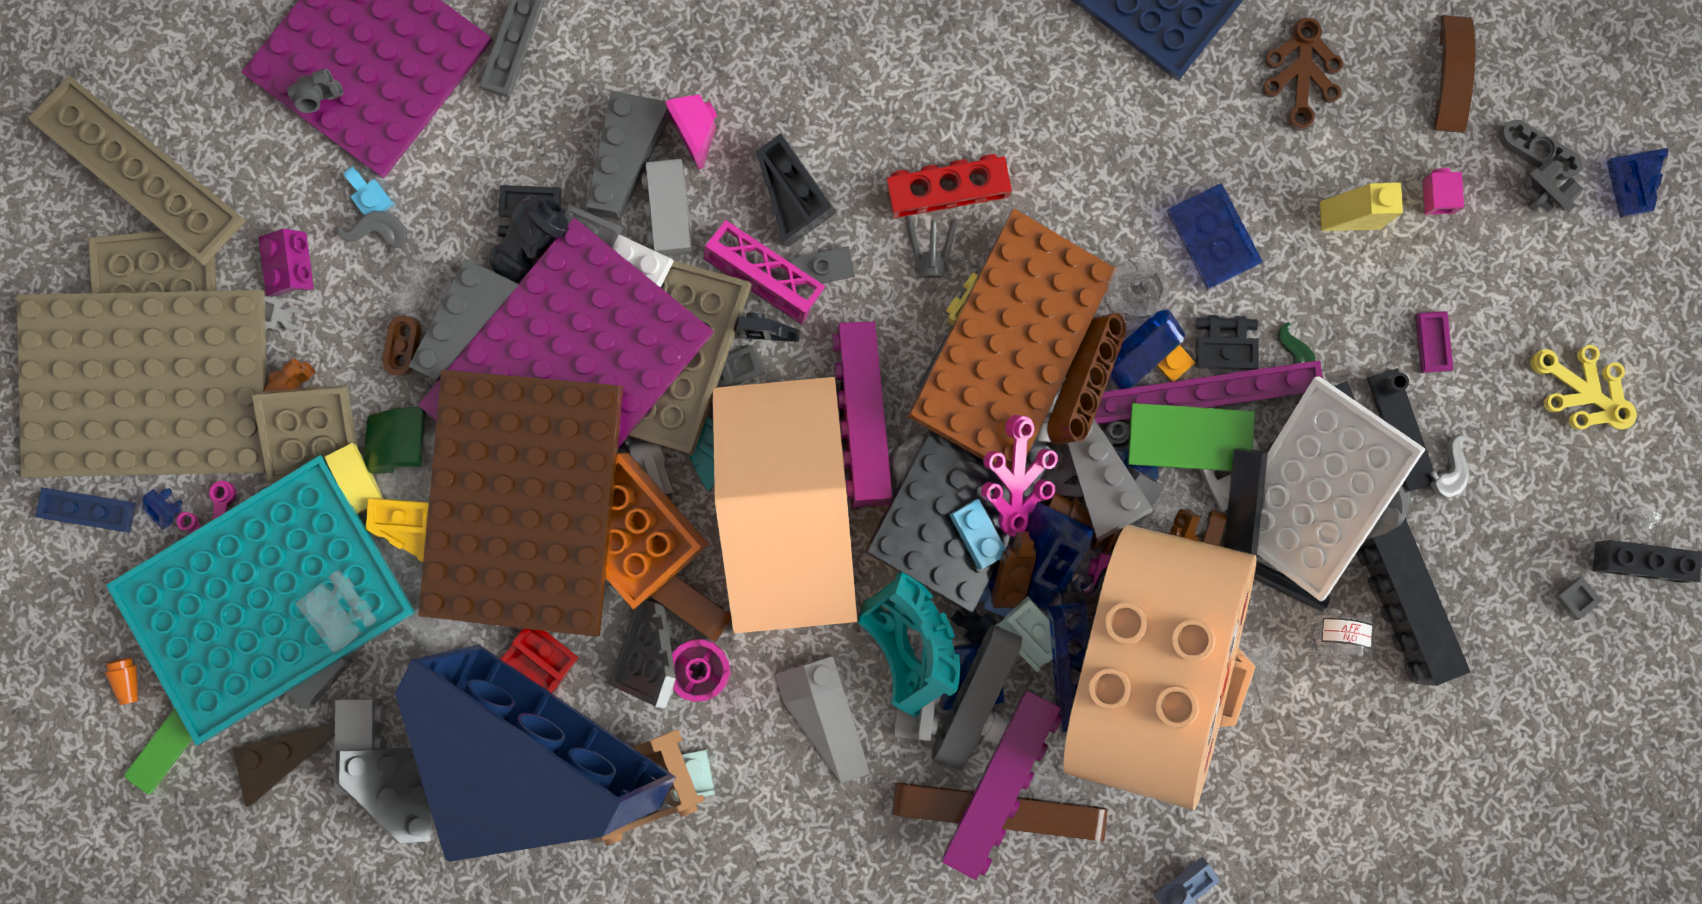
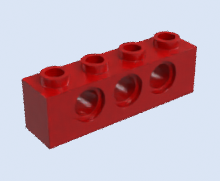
M996 154L984 155L979 158V161L969 163L966 159L951 162L950 166L938 168V165H928L922 167L921 171L909 173L908 170H900L892 173V177H887L886 180L893 219L1009 198L1012 192L1005 156L997 157ZM973 174H979L985 179V183L974 185L969 177ZM945 179L952 180L956 188L946 191L940 186V182ZM914 185H922L927 192L923 196H916L910 189Z

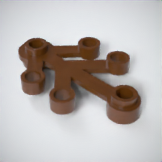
M1312 18L1298 20L1292 28V37L1278 49L1269 51L1265 57L1266 66L1270 69H1277L1284 62V57L1299 47L1298 59L1278 76L1268 79L1263 85V93L1267 97L1273 98L1281 92L1284 85L1297 76L1295 107L1288 115L1289 125L1297 131L1307 129L1315 119L1313 109L1308 106L1310 78L1322 91L1321 96L1325 102L1334 103L1341 96V88L1337 84L1332 83L1311 59L1313 49L1324 61L1323 68L1330 75L1337 74L1343 68L1342 58L1334 55L1320 39L1322 35L1321 26ZM1307 29L1310 31L1311 37H1304L1301 30ZM1270 56H1278L1279 63L1271 62ZM1329 61L1337 62L1338 68L1332 69L1329 66ZM1268 84H1275L1277 91L1271 92L1268 89ZM1327 89L1334 90L1336 93V97H1329L1327 95ZM1296 115L1304 117L1305 121L1303 124L1296 122Z

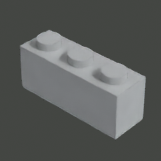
M682 159L646 162L647 172H642L641 176L643 190H648L649 201L644 202L646 220L651 219L652 231H647L649 249H654V251L665 256L693 253L685 168Z
M380 698L335 700L334 795H349L335 783L336 750L385 748L384 737L380 736V724H383L385 720V707L380 705Z

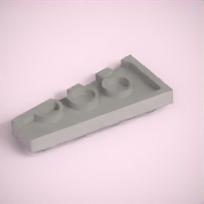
M1094 419L1085 440L1067 444L1099 542L1126 525L1151 513L1152 506Z

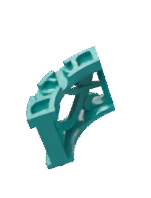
M899 572L895 580L873 597L867 598L863 602L857 623L876 640L887 658L893 681L892 705L912 717H917L920 714L921 708L942 694L946 693L951 696L957 692L960 678L959 654H955L952 643L955 635L946 614L944 612L940 614L930 600L933 598V595L922 583L903 572ZM907 626L918 631L924 645L922 661L915 656L908 641Z

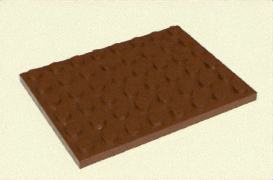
M441 370L419 617L595 637L600 636L624 386Z

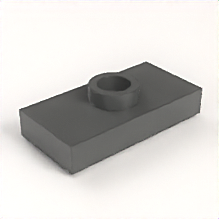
M849 246L790 258L791 264L822 284L855 277ZM806 284L796 285V289L809 287Z

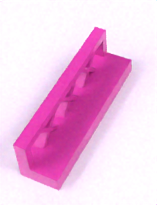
M727 220L724 221L705 246L703 256L705 261L730 277L750 282L752 285L750 291L801 325L808 317L811 307L825 289V285ZM727 231L737 238L738 246L726 247L719 240ZM757 251L762 255L763 263H750L746 260L745 252ZM781 267L787 271L788 280L777 281L771 276L770 269ZM806 284L815 291L806 300L796 293L795 285Z

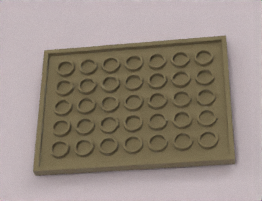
M233 290L16 295L21 477L265 473L252 394L263 391L267 385L265 291Z

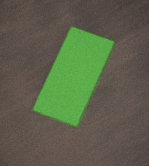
M1132 403L1127 465L1232 472L1234 449L1245 448L1253 450L1255 411Z

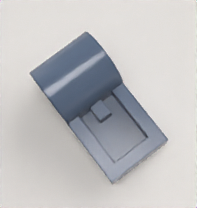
M1201 857L1189 865L1186 870L1171 882L1165 884L1153 896L1159 904H1197L1195 901L1220 882V880L1206 860Z

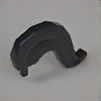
M1108 567L1101 571L1094 589L1089 593L1073 589L1072 583L1067 582L1066 591H1062L1061 604L1068 614L1078 617L1094 616L1096 614Z

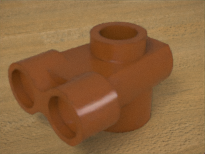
M291 358L282 367V370H277L269 375L267 379L269 383L263 391L297 389L299 385L307 382L316 374V371L308 362L303 361L301 363L297 359Z

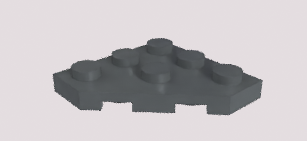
M646 599L633 612L608 685L655 707L666 709L668 700L673 694L676 676L665 607Z
M411 747L336 750L335 783L343 791L347 792L395 842L414 843L430 841L431 811Z

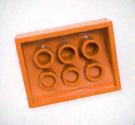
M619 453L616 460L606 579L631 608L635 609L688 565L709 543L629 453Z

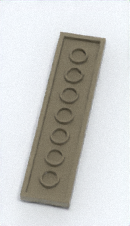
M70 75L27 118L204 266L246 222L238 213Z

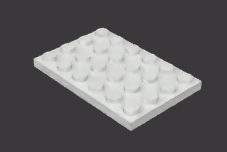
M1320 376L1315 377L1268 452L1257 554L1319 601H1323L1331 592L1425 451V448Z

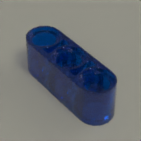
M1163 309L1156 312L1123 341L1110 375L1119 389H1127L1134 386L1185 339L1184 330L1170 310Z

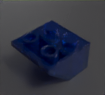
M1037 502L1028 518V525L1024 531L1029 532L1031 540L1034 541L1033 548L1036 551V560L1031 578L1033 581L1062 594V591H1064L1089 548L1094 529Z

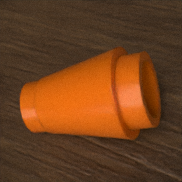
M132 657L106 663L107 671L104 673L118 699L119 705L138 701L137 664H133Z

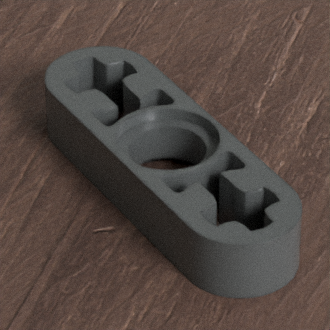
M1522 120L1508 122L1499 132V140L1504 147L1537 167L1554 157L1555 161L1563 169L1564 165L1561 162L1568 160L1571 169L1566 172L1563 170L1555 177L1559 180H1568L1576 176L1582 169V160L1577 153ZM1513 129L1519 131L1517 136L1520 138H1517L1515 141L1511 139L1512 133L1510 131ZM1529 137H1532V140L1529 141L1524 148L1523 145L1526 143L1525 140ZM1535 143H1541L1546 147V157L1540 158L1534 154L1533 146Z

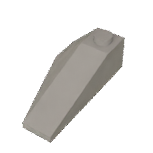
M834 656L775 674L785 706L840 783L870 774Z

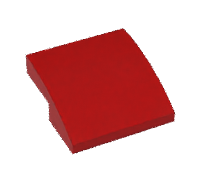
M525 628L511 643L512 646L501 658V660L552 694L579 659L576 654L548 632Z

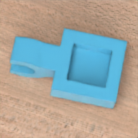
M353 166L343 173L357 190L350 197L364 215L373 210L386 211L394 205L393 201L375 179L367 184Z

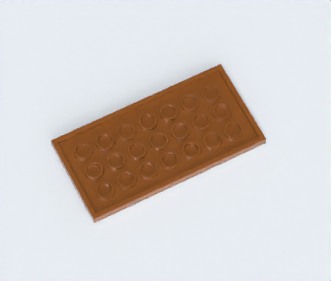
M1015 208L1011 210L907 417L984 460L985 455L989 451L1002 453L1006 460L1005 466L1012 473L1014 439L1006 434L1005 426L1007 420L1011 416L1019 414L1030 418L1033 422L1034 433L1027 439V458L1116 268ZM997 457L993 459L992 465L996 464Z

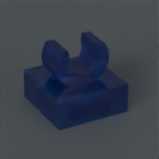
M170 488L164 489L160 495L153 489L143 496L142 509L162 530L173 523L174 514L181 510L183 504L181 499L174 504H169L165 501L172 495Z

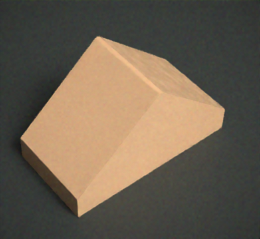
M835 377L715 388L713 390L715 506L733 633L857 622L847 493Z

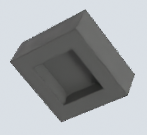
M1577 577L1555 595L1556 599L1574 620H1580L1602 602L1601 598L1583 577Z

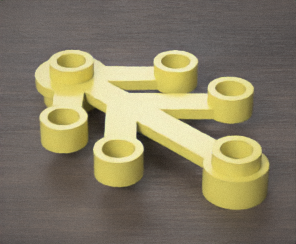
M1584 346L1577 353V358L1582 363L1585 381L1558 363L1557 355L1551 350H1540L1532 355L1530 365L1534 372L1541 375L1551 373L1578 392L1577 394L1564 396L1559 393L1548 395L1544 400V407L1547 411L1558 412L1566 407L1592 403L1603 410L1588 414L1585 411L1571 414L1569 424L1573 429L1582 430L1590 425L1608 423L1614 429L1623 430L1634 424L1637 417L1636 409L1632 403L1624 399L1621 384L1625 369L1620 363L1616 362L1608 364L1603 368L1602 375L1608 381L1610 398L1602 394L1596 367V361L1599 359L1600 352L1596 346ZM1585 350H1589L1592 353L1591 360L1585 357ZM1544 356L1550 359L1549 366L1543 363ZM1611 367L1616 369V377H1613L1610 374ZM1552 398L1558 400L1559 405L1557 408L1552 406ZM1620 409L1624 410L1626 414L1624 419H1621L1618 415ZM1578 415L1581 416L1584 420L1582 426L1578 425V423L1576 422V418Z

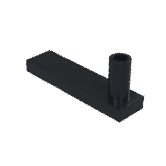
M1398 368L1366 378L1380 418L1425 448V451L1403 482L1406 492L1431 485L1433 479L1430 473L1434 469L1405 390L1409 386L1408 376L1400 373Z
M1236 448L1233 453L1224 548L1256 555L1257 559L1268 453Z

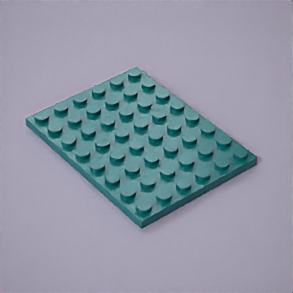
M322 455L106 585L196 746L207 742L416 613L368 530H366L357 511L337 484L325 457Z

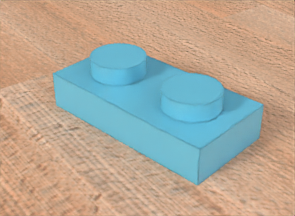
M975 499L949 514L978 569H984L999 560L1002 552L1007 551L979 499Z

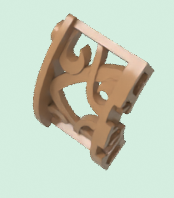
M678 729L633 746L641 754L651 758L653 762L676 776L665 797V801L670 806L662 809L659 808L603 837L593 838L594 843L604 841L605 845L608 846L622 840V833L678 812L680 817L686 816L698 810L696 804L705 801L703 794L697 795L677 743L683 741ZM674 790H676L678 798L674 795Z

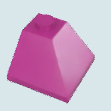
M700 94L666 101L665 104L670 119L698 170L704 168L716 130L714 119L717 117V114L710 101L704 103Z

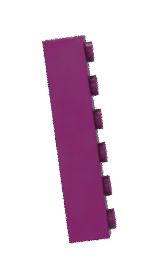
M875 321L839 323L836 333L832 334L833 352H838V362L834 363L835 380H840L841 391H837L838 410L843 409L844 420L840 421L841 439H846L847 450H843L842 453L844 469L848 468L849 480H845L847 499L851 498L852 508L887 506L892 500V488Z
M1029 691L1023 692L941 858L942 863L974 880H977L979 874L985 876L992 862V859L988 856L993 846H1000L1006 834V830L1002 827L1007 817L1012 819L1020 805V801L1016 799L1022 788L1028 789L1034 777V773L1030 770L1035 760L1040 762L1048 748V744L1044 742L1049 732H1056L1062 720V716L1058 715L1060 707Z

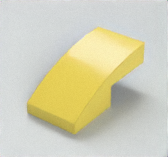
M351 443L325 456L337 484L358 514L367 510L369 498L383 499L373 474L368 472L357 445Z

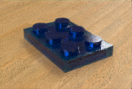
M1222 183L1166 211L1207 291L1263 263Z

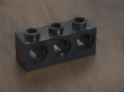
M1615 540L1595 542L1593 572L1676 583H1700L1702 552Z

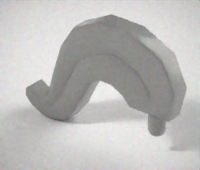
M1463 435L1454 436L1448 441L1447 453L1450 471L1439 475L1435 471L1430 473L1433 479L1431 486L1435 494L1442 498L1457 496L1467 486L1469 471L1461 448V442L1466 440Z

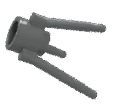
M911 215L906 216L915 258V270H920V277L922 278L944 277V271H948V259L957 220L953 219L951 221L942 258L941 252H936L937 222L936 220L931 221L930 251L923 252V258H921Z

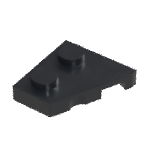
M749 312L746 313V317H739L738 330L741 339L799 342L800 330L770 318H764L765 315L762 313Z

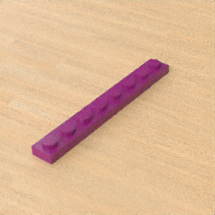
M1318 360L1107 391L1103 393L1094 419L1097 424L1130 420L1132 403L1212 408L1301 395L1306 392L1315 377L1320 376L1323 378L1321 362Z

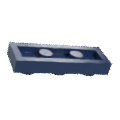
M41 487L35 517L130 533L136 503Z

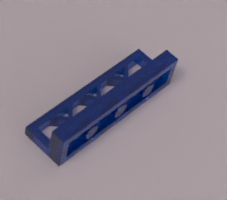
M1085 602L1048 607L1056 706L1061 708L1058 715L1062 716L1060 722L1062 732L1068 731L1073 707L1072 700L1075 698L1078 684L1075 685L1071 682L1070 672L1075 666L1082 670L1083 664L1080 661L1083 659L1084 663L1089 643L1087 606ZM1079 613L1080 621L1072 630L1066 626L1064 614ZM1073 638L1082 644V649L1074 658L1068 653V644Z

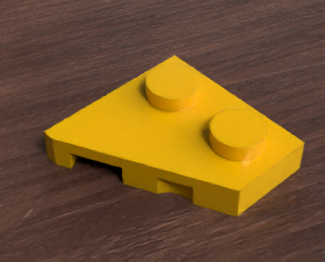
M369 498L367 503L366 530L378 537L387 539L390 544L408 551L423 562L429 502Z

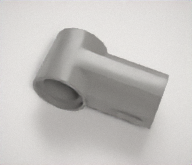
M645 441L630 444V453L635 461L666 496L673 494L672 485L664 463L666 462L665 454L663 455L661 446Z

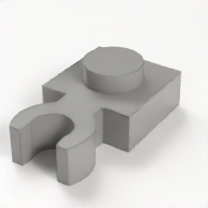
M264 296L265 327L279 330L280 322H282L283 326L287 329L295 331L301 329V326L292 324L291 316L295 313L304 315V310L296 307H289L284 310L286 301Z

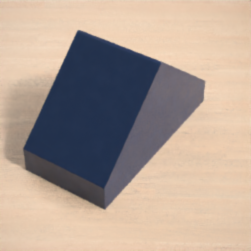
M481 645L412 659L395 692L445 859L449 862L603 837L658 810L676 776Z

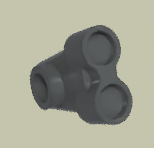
M327 68L313 72L311 77L301 76L297 79V83L287 88L288 95L295 103L297 110L304 113L317 111L320 108V100L327 98L332 100L343 96L341 84L338 80L333 79Z

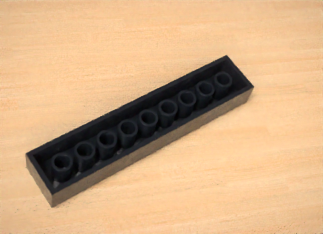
M1348 381L1334 386L1355 400ZM1406 518L1399 527L1390 532L1365 540L1356 554L1359 562L1366 566L1371 576L1368 578L1369 586L1375 595H1379L1383 605L1380 606V612L1386 623H1390L1395 634L1392 635V640L1396 649L1399 652H1403L1407 662L1404 664V668L1409 679L1415 681L1416 684L1438 686L1470 673L1469 666Z

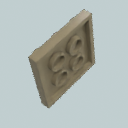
M348 384L260 391L252 394L268 483L277 482L320 455L325 457L351 443L357 445Z

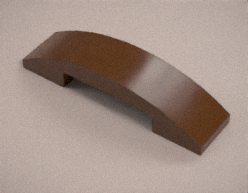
M1442 15L1439 44L1443 45L1440 95L1436 101L1434 130L1464 133L1471 107L1475 75L1476 48L1474 24L1470 17Z

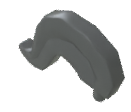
M373 210L364 215L350 230L346 231L342 226L337 229L338 235L348 242H355L369 232L376 231L381 234L386 243L390 244L388 248L390 254L394 252L395 248L400 249L407 240L406 227L398 217L387 211Z

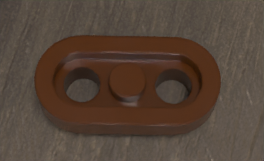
M399 315L389 323L383 354V365L386 371L392 375L404 376L413 371L408 366L419 347L421 325L412 316ZM407 326L410 327V334L408 336L405 334ZM403 355L405 363L401 366L399 359Z

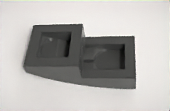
M751 345L728 354L717 387L733 386L765 374L756 346Z

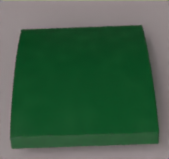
M421 407L391 409L368 416L363 461L369 473H394L396 467L422 466L426 412Z

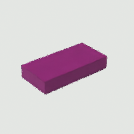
M1448 311L1415 314L1421 374L1454 371Z

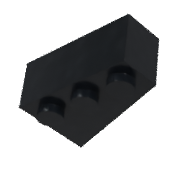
M781 133L756 151L772 201V208L777 218L782 242L785 245L791 246L837 213Z

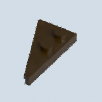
M335 722L233 748L245 807L252 806L258 802L263 795L299 767L319 747L334 737Z

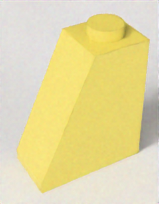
M1370 183L1320 201L1321 231L1381 230L1403 213L1401 183Z

